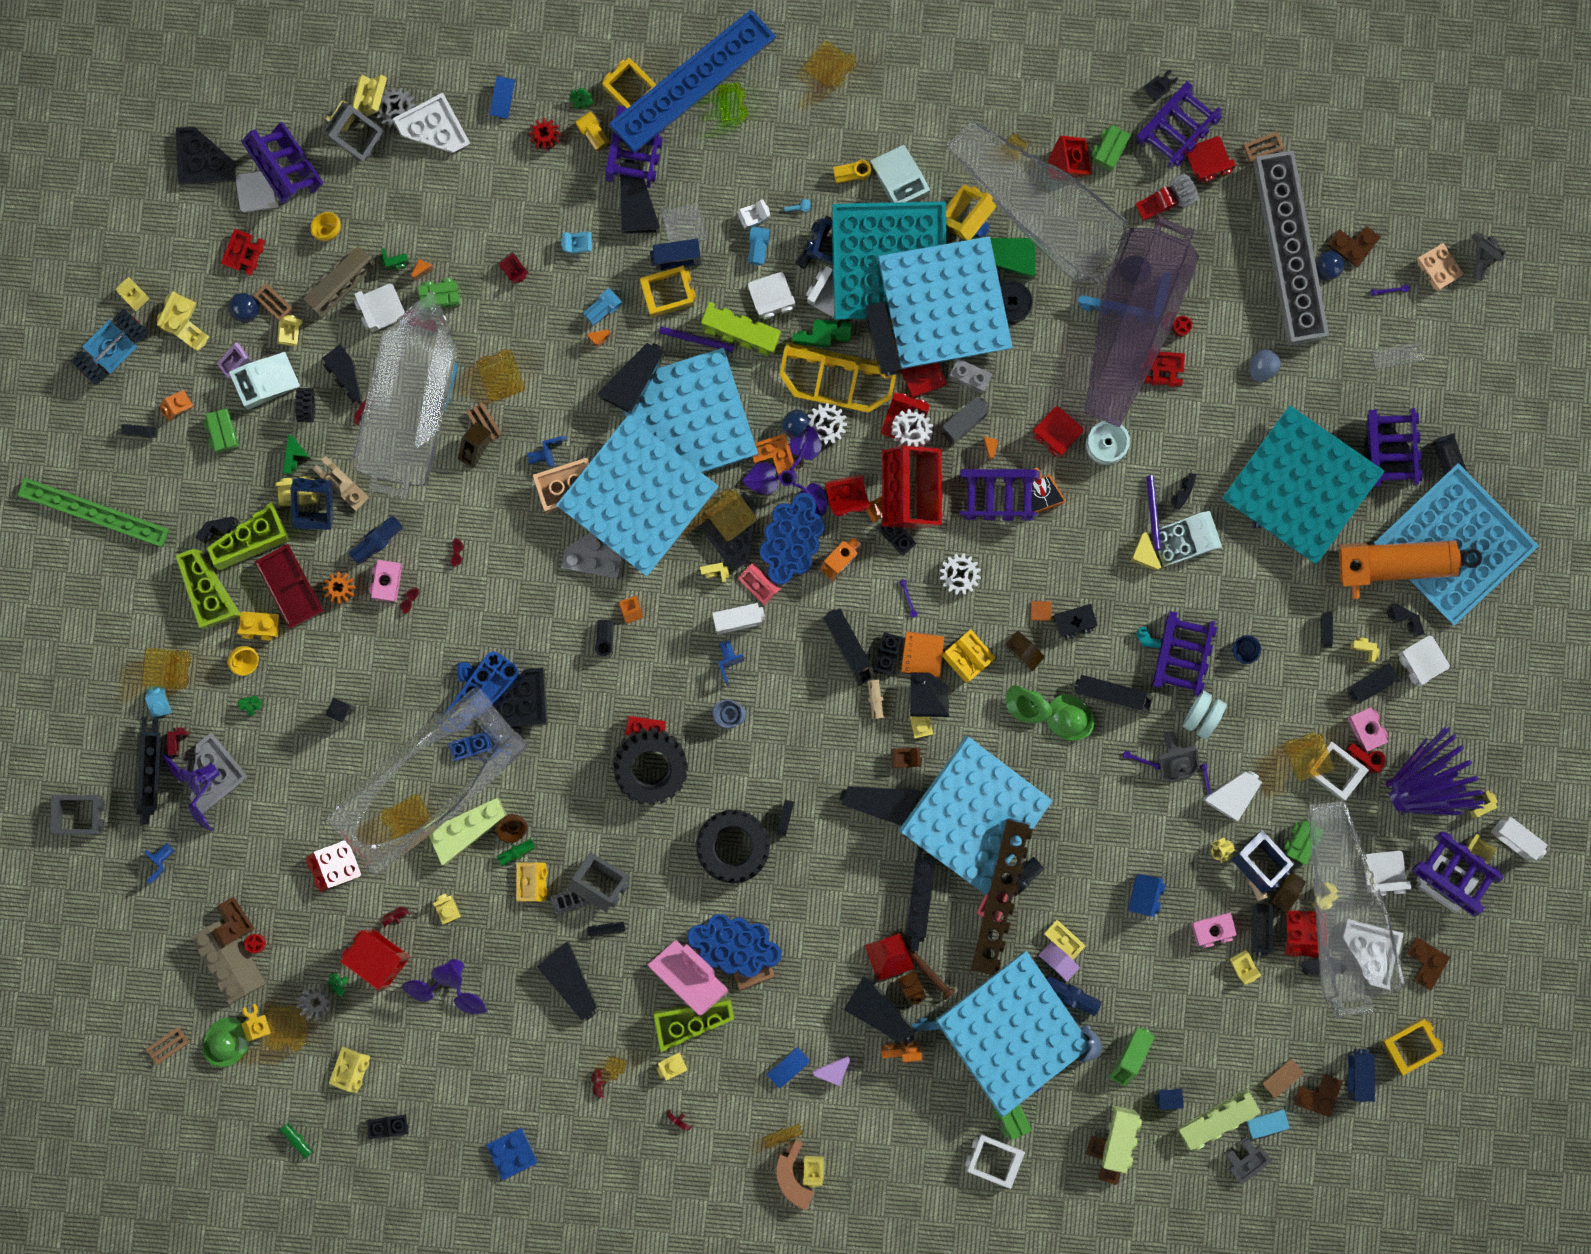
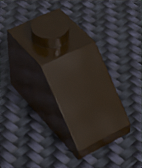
M475 422L462 437L457 459L474 468L489 444L491 432L486 427Z
M1018 630L1003 646L1032 672L1045 658L1038 648Z
M1292 871L1284 878L1268 901L1283 913L1289 912L1299 898L1306 881Z

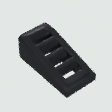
M571 890L550 896L556 915L590 904V902L587 900L582 902L581 897L576 894L578 903L575 904L571 894L574 892ZM565 895H568L571 906H567ZM559 897L561 898L564 907L563 909H560L557 901V898Z

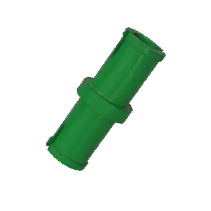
M529 838V840L517 846L513 845L511 849L496 856L499 859L500 865L504 866L515 859H521L524 854L535 850L536 846L532 838Z
M289 1122L279 1130L290 1142L289 1145L291 1147L294 1146L304 1160L314 1152L302 1139L303 1136L299 1135Z

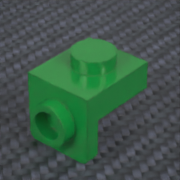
M385 248L381 249L382 254L379 255L382 266L385 265L387 270H402L406 268V265L410 264L406 253L388 258Z

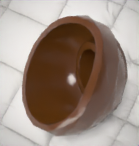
M516 814L505 815L496 825L498 838L506 843H515L521 840L527 832L526 821Z

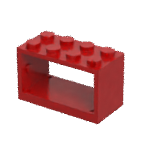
M898 446L882 450V527L924 529L942 525L943 477L941 449ZM909 456L917 457V519H910Z
M375 929L359 931L353 938L354 944L343 951L341 954L343 959L340 962L374 988L381 990L390 986L411 956Z

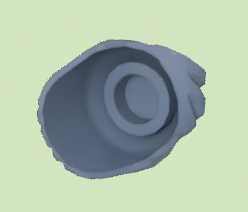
M1263 349L1257 352L1251 359V379L1257 382H1264L1274 377L1280 369L1281 361L1279 356L1270 349Z
M732 700L719 701L712 709L714 723L723 729H731L742 724L747 714L743 706Z
M1089 1025L1081 1028L1082 1033L1088 1040V1045H1090V1048L1076 1059L1081 1063L1096 1059L1102 1052L1101 1040L1090 1029Z

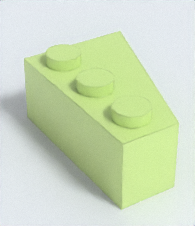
M1112 1105L1111 1111H1114L1112 1122H1109L1108 1129L1110 1131L1105 1143L1101 1165L1105 1169L1127 1174V1170L1132 1167L1133 1157H1131L1132 1149L1135 1150L1137 1146V1138L1135 1136L1136 1131H1140L1142 1119H1140L1139 1114L1135 1110Z

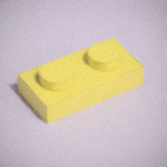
M1058 920L1044 933L1047 938L1063 950L1072 960L1085 947Z

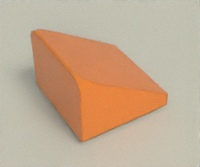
M419 259L411 276L413 280L417 281L431 272L434 267Z
M608 329L586 334L596 347H599L611 336Z
M984 436L983 442L987 456L992 461L998 440Z
M637 596L618 602L626 624L644 617Z
M1031 601V621H1051V601Z

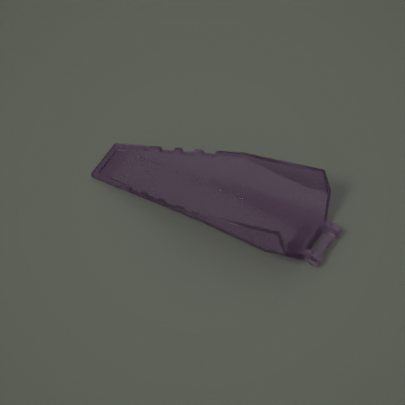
M1159 215L1154 228H1129L1123 234L1100 304L1097 324L1098 331L1095 337L1096 345L1092 358L1093 365L1089 378L1085 414L1117 427L1121 426L1173 326L1195 272L1199 255L1190 243L1195 229L1185 228ZM1165 227L1182 234L1184 239L1182 240L1161 231V228Z

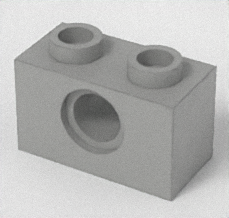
M957 359L949 380L984 394L992 373Z

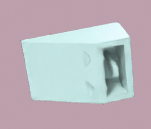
M905 145L870 161L891 203L916 202L929 196L930 189Z
M285 352L245 364L229 372L242 403L247 410L300 387Z
M1210 511L1202 512L1159 528L1161 550L1158 553L1163 567L1222 548Z

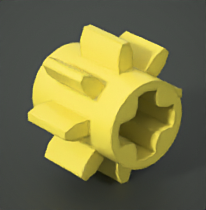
M1223 837L1212 842L1214 847L1210 851L1214 859L1220 860L1223 863L1233 857L1232 853L1235 849L1231 841H1225Z

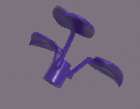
M810 426L806 427L799 436L790 441L791 453L799 455L790 469L783 471L780 476H776L775 467L769 463L762 462L751 469L743 479V482L751 490L761 494H771L778 488L777 479L784 486L793 485L803 490L798 494L808 493L813 496L816 501L815 513L822 517L827 508V496L824 489L816 483H810L806 488L796 483L797 474L794 471L802 457L806 460H812L821 452V440L815 428Z
M168 754L163 755L173 776L180 782L185 781L196 795L193 802L188 805L191 815L199 825L213 831L214 829L209 827L204 815L197 809L196 803L208 786L212 784L211 781L220 775L219 771L210 762L202 769L198 768L193 772H188L182 768L179 769L168 758ZM198 781L202 785L205 783L204 787L201 789L200 792L198 787Z
M451 959L444 965L432 969L431 976L436 981L432 987H428L425 982L419 980L407 981L401 986L412 998L426 1002L432 1000L433 993L431 991L439 983L445 984V986L457 988L458 997H455L453 1001L463 1012L482 1014L488 1011L484 1002L478 996L471 993L461 994L462 977L460 975L464 964L457 959Z

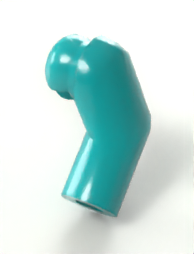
M1145 627L1138 628L1136 636L1142 646L1151 648L1161 647V639L1151 638Z

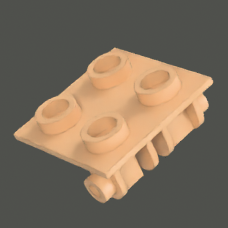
M1444 243L1417 259V265L1422 271L1426 270L1423 274L1426 275L1428 273L1429 277L1426 279L1431 278L1429 282L1433 289L1437 291L1464 275Z

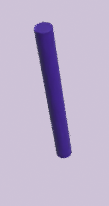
M662 326L659 334L718 349L724 348V350L733 352L735 346Z
M1149 475L1146 476L1153 549L1154 551H1160L1161 544L1154 476Z

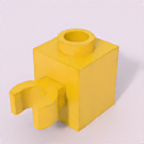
M256 1004L251 1005L252 1013H248L246 1007L242 1008V1014L248 1019V1021L241 1023L247 1042L271 1034L265 1015L257 1017L258 1007Z

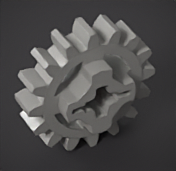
M392 87V92L390 93L384 90L386 95H382L379 110L376 112L380 113L377 116L378 120H382L384 126L389 123L390 129L395 125L392 119L406 112L404 110L406 102L408 103V110L416 107V104H413L414 98L409 97L408 91L403 94L402 88H399L398 92H396L394 87ZM384 105H386L387 111L385 112L386 114H384L383 111ZM392 107H399V110H393Z

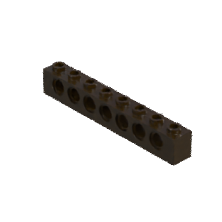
M1008 818L1006 821L971 970L994 975L995 971L1000 969L1001 960L998 957L1000 952H1004L1006 941H1003L1004 933L1008 934L1010 922H1007L1009 915H1013L1015 907L1012 899L1013 896L1018 894L1020 885L1016 883L1017 878L1022 877L1024 866H1021L1022 858L1026 859L1029 848L1025 847L1027 839L1031 840L1033 829L1030 828L1031 823ZM1012 836H1019L1022 840L1021 844L1018 846L1013 845L1011 842ZM1008 855H1015L1017 862L1009 864L1006 859ZM1009 873L1013 878L1012 882L1005 883L1002 880V875ZM1005 892L1008 895V900L1005 902L1000 901L997 897L998 893ZM993 912H1002L1003 919H994ZM996 930L999 933V937L992 939L989 937L988 932ZM985 949H992L994 956L992 958L986 957L984 954Z

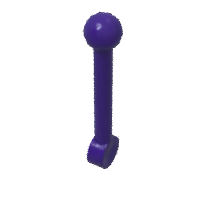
M1403 285L1399 288L1383 290L1371 289L1370 295L1376 296L1381 293L1397 291L1406 293L1409 291V286Z
M902 579L900 580L899 585L904 590L908 605L911 610L910 616L915 618L918 615V613L916 610H914L913 604L911 602L906 587L907 582L906 580Z
M1129 751L1123 753L1125 759L1131 758L1153 766L1156 770H1160V763H1153L1131 755Z
M1203 763L1200 768L1203 770L1208 795L1211 793L1207 775L1208 766Z

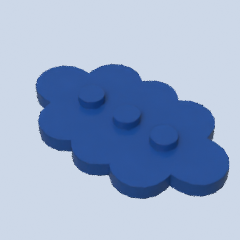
M808 493L797 494L791 504L782 503L777 505L772 512L773 522L769 523L765 528L766 541L760 546L759 554L764 562L770 564L768 575L771 581L776 584L787 583L793 573H806L812 566L811 555L819 550L820 543L817 537L823 533L825 523L823 518L815 513L816 501Z
M716 914L708 920L707 926L695 925L687 934L689 945L693 949L700 951L699 956L713 969L719 967L727 975L739 972L743 977L753 978L760 973L762 966L771 968L776 966L781 960V949L777 944L769 941L768 929L762 924L755 923L749 925L745 919L740 917L730 921L727 916Z

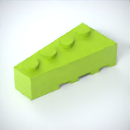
M708 303L701 322L702 330L705 331V334L715 337V335L723 337L722 340L728 343L735 341L740 343L742 348L751 350V348L757 349L758 353L764 356L774 355L781 336L780 330L761 322L753 324L752 320L744 315L736 317L731 310L727 308L719 310L714 308V303Z
M273 502L267 504V507L263 510L256 512L252 515V518L245 523H241L231 533H227L207 548L213 565L218 570L290 541L277 507Z
M191 549L175 555L199 628L208 629L242 616L201 550Z
M731 996L720 998L702 1016H699L688 1005L654 1010L660 1051L663 1052L692 1037L701 1035V1033L734 1020Z

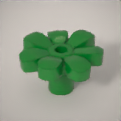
M580 87L577 91L571 90L569 101L574 103L573 107L576 109L580 105L582 109L588 108V106L592 105L593 99L590 98L591 94L586 89Z
M254 695L251 699L245 697L238 700L239 709L241 711L247 710L248 716H254L255 710L261 709L263 701Z
M332 973L329 975L327 982L329 986H332L330 988L332 994L336 993L337 996L341 997L346 992L343 986L348 984L349 980L346 976L340 979L338 974Z

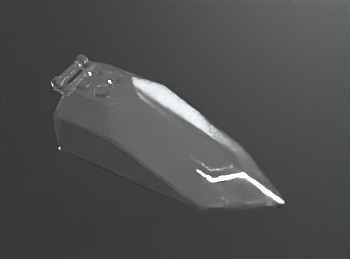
M428 292V295L423 300L415 303L397 319V322L390 329L387 328L382 333L353 454V469L371 477L368 492L371 493L380 492L406 500L409 486H429L458 353V347L452 339L450 328L440 305L437 303L434 292ZM377 479L401 484L403 488L397 489L379 485L376 482Z

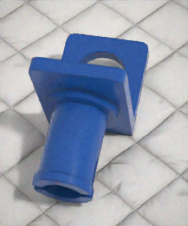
M560 436L542 441V450L527 453V457L531 458L528 459L529 464L532 465L546 460L549 467H555L550 445L567 441V437Z
M727 640L725 641L727 649L723 642L719 644L724 660L718 663L726 686H729L724 668L743 662L745 659L743 654L737 656L734 654L731 641Z
M167 842L155 854H150L147 850L144 851L159 867L146 881L149 886L166 871L162 866V862L175 852Z

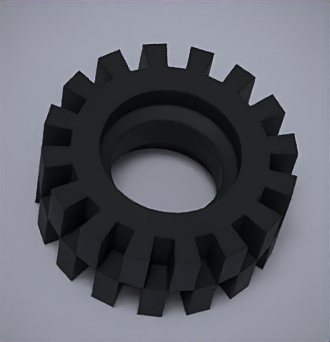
M297 388L295 395L297 422H314L316 408L314 389Z

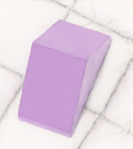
M235 343L217 364L228 379L231 378L230 371L252 361L238 343Z
M1052 941L1038 955L1066 982L1080 968Z
M846 1056L812 1072L814 1076L840 1086L850 1059Z

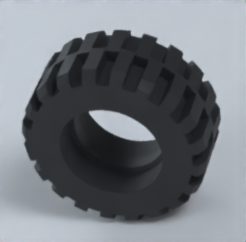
M646 728L640 729L639 733H635V731L630 733V737L628 739L624 738L621 741V746H617L615 750L616 755L613 757V771L616 783L623 794H627L628 798L632 801L637 800L638 804L644 805V802H648L649 805H655L657 801H660L661 804L665 803V799L675 797V792L680 791L683 788L682 783L686 782L688 764L683 748L673 735L669 736L668 732L664 730L659 732L657 728H651V731H646ZM647 751L660 752L668 760V770L665 775L653 782L637 779L632 771V764L636 757Z
M726 810L716 813L701 827L696 841L698 860L704 870L716 880L725 883H742L752 879L763 869L769 857L770 842L766 829L757 818L741 810ZM730 828L744 831L751 841L750 855L744 862L737 865H729L722 862L715 852L717 837L721 832Z

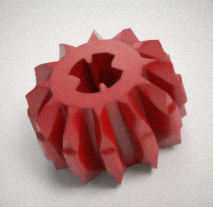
M542 118V123L539 120H535L537 126L530 125L532 131L528 132V136L532 137L530 143H536V149H539L541 145L544 151L547 150L548 145L553 149L552 142L558 144L559 140L556 137L561 136V133L557 131L559 126L553 125L552 119L548 123H546V118ZM544 131H547L548 136L546 137L544 135V137H542L541 132L545 133Z

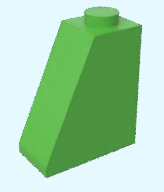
M1138 1027L1130 1036L1109 1078L1126 1087L1138 1074L1155 1036L1147 1029Z

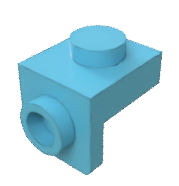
M563 232L561 240L563 251L570 254L592 252L591 232L573 234Z
M154 685L146 690L145 700L152 718L171 713V708L165 694V685Z

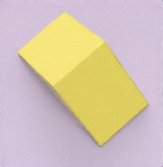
M1146 532L1140 536L1131 561L1156 571L1161 568V565Z

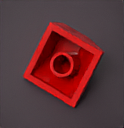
M1059 136L1048 159L1051 179L1064 180L1092 175L1086 138Z
M901 932L865 945L877 981L914 969Z

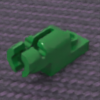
M814 320L812 335H808L809 332L797 331V333H793L792 343L830 348L831 339L834 342H850L852 323L842 322V326L838 328L836 320Z

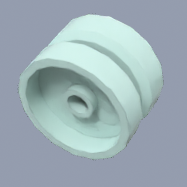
M1111 420L1097 423L1091 429L1086 439L1088 456L1100 465L1117 463L1124 457L1130 446V437L1125 427ZM1106 440L1110 441L1109 445L1105 444Z
M1203 690L1189 710L1182 727L1193 731L1200 723L1197 736L1207 740L1219 724L1227 703L1217 699L1209 707L1212 695Z

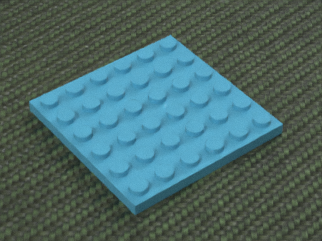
M990 236L878 256L900 369L1013 348Z
M724 348L658 368L635 413L631 415L624 411L626 417L629 415L701 473L758 456Z
M628 415L556 506L648 577L719 486Z
M1459 463L1374 542L1375 545L1456 540L1458 549L1463 550L1472 547L1482 554V562L1478 567L1459 568L1458 577L1409 579L1453 626L1539 547ZM1475 553L1467 555V562L1472 563L1476 560Z
M965 736L899 831L987 895L991 888L1007 819L1012 818L1031 823L1030 828L1033 829L1053 800L970 737ZM1019 836L1011 837L1013 845L1018 846L1021 844L1022 840ZM1013 854L1007 856L1006 859L1008 863L1014 857Z
M1027 951L1022 952L935 1020L1000 1116H1005L1090 1048L1087 1038Z

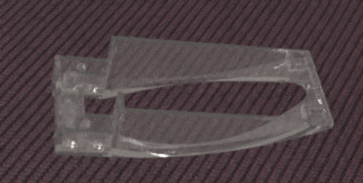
M473 688L446 714L438 713L331 811L325 819L376 876L456 814L529 746L517 732H514L492 706V702L480 688ZM476 720L496 744L483 757L474 756L473 761L481 769L480 772L419 829L379 844L367 845L358 841L356 836L358 823L386 782L420 751L442 738L464 730Z

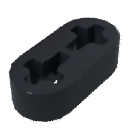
M121 424L120 434L133 437L156 438L157 428Z
M1332 612L1321 613V648H1332L1333 646Z
M785 799L776 835L786 837L794 801Z

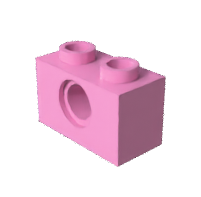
M378 560L377 564H374L372 575L375 576L374 583H371L369 588V594H372L371 598L397 603L403 567L401 563ZM384 576L390 578V583L386 586H382L380 583Z
M1372 707L1347 718L1364 752H1368L1388 742L1386 739L1388 734L1384 727L1381 728L1378 722L1380 717ZM1367 724L1373 726L1372 734L1366 733L1365 726Z
M1231 913L1191 923L1196 944L1198 946L1202 945L1203 948L1214 946V942L1221 940V943L1232 941V937L1237 935ZM1214 925L1219 929V933L1215 937L1210 934V928Z

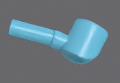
M801 199L800 205L784 207L785 212L794 210L808 212L811 208V202L808 199Z

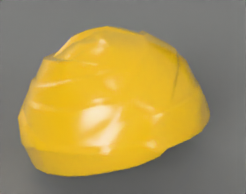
M323 212L317 215L311 223V233L315 239L328 242L333 240L341 230L340 219L333 212Z
M239 646L230 652L227 664L232 673L246 676L257 668L259 656L253 648Z

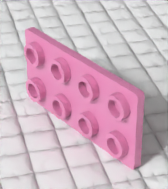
M674 941L648 964L649 968L699 1016H702L728 992V989L715 977L713 968L687 944L683 947L678 941Z

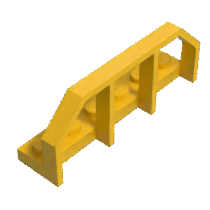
M790 342L786 343L779 373L794 397L864 412H871L892 398L896 374L887 377L885 373L880 374L878 363L875 360ZM787 355L791 359L803 358L810 363L821 362L814 394L797 391L784 372ZM824 364L829 367H836L837 365L845 370L854 371L848 401L818 395ZM858 370L867 375H873L874 373L881 375L883 378L891 379L889 393L869 406L853 403L852 398Z

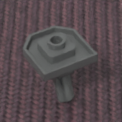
M1475 231L1471 238L1479 245L1472 277L1475 280L1482 281L1487 265L1494 257L1502 262L1506 252L1497 245L1499 242L1492 236L1486 237Z
M1173 731L1165 733L1163 736L1168 753L1159 755L1162 778L1175 782L1192 777L1200 768L1196 745L1182 749L1178 745Z

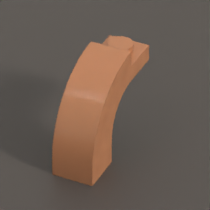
M795 1138L794 1143L790 1141L785 1151L788 1153V1156L780 1153L778 1157L777 1180L786 1198L794 1205L806 1210L813 1197L814 1190L801 1185L794 1177L793 1163L803 1144L802 1141Z

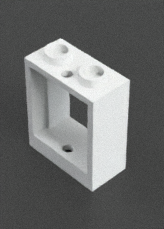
M758 603L713 613L717 635L762 625V620H765L763 607H759Z
M1333 742L1324 743L1318 750L1320 753L1316 759L1312 758L1307 764L1308 770L1305 773L1341 801H1345L1368 772V769ZM1331 750L1356 768V771L1341 790L1316 772Z
M1511 816L1502 817L1490 832L1526 861L1540 860L1547 852L1545 849L1548 845Z
M1440 854L1432 866L1433 870L1436 871L1441 862L1447 866L1450 860ZM1457 865L1453 870L1462 877L1466 873L1465 870ZM1474 876L1464 889L1467 895L1471 894L1479 882ZM1417 877V888L1451 911H1460L1461 907L1426 885L1427 882Z
M980 1134L979 1138L975 1137L972 1144L974 1151L972 1156L968 1155L964 1165L967 1167L966 1171L1011 1189L1025 1152L983 1134ZM984 1141L1014 1153L1004 1180L974 1169Z

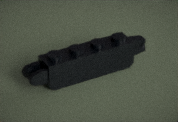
M141 717L140 732L137 733L134 810H136V815H140V825H149L150 815H154V811L157 810L161 742V735L158 733V718H153L152 732H146L147 720L146 717Z
M919 845L917 858H915L906 928L907 940L911 941L910 951L917 952L919 942H924L926 938L935 860L931 854H929V859H922L924 849Z

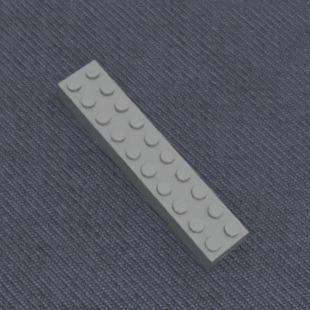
M1294 150L1257 156L1253 161L1287 344L1290 346L1325 340L1329 336Z

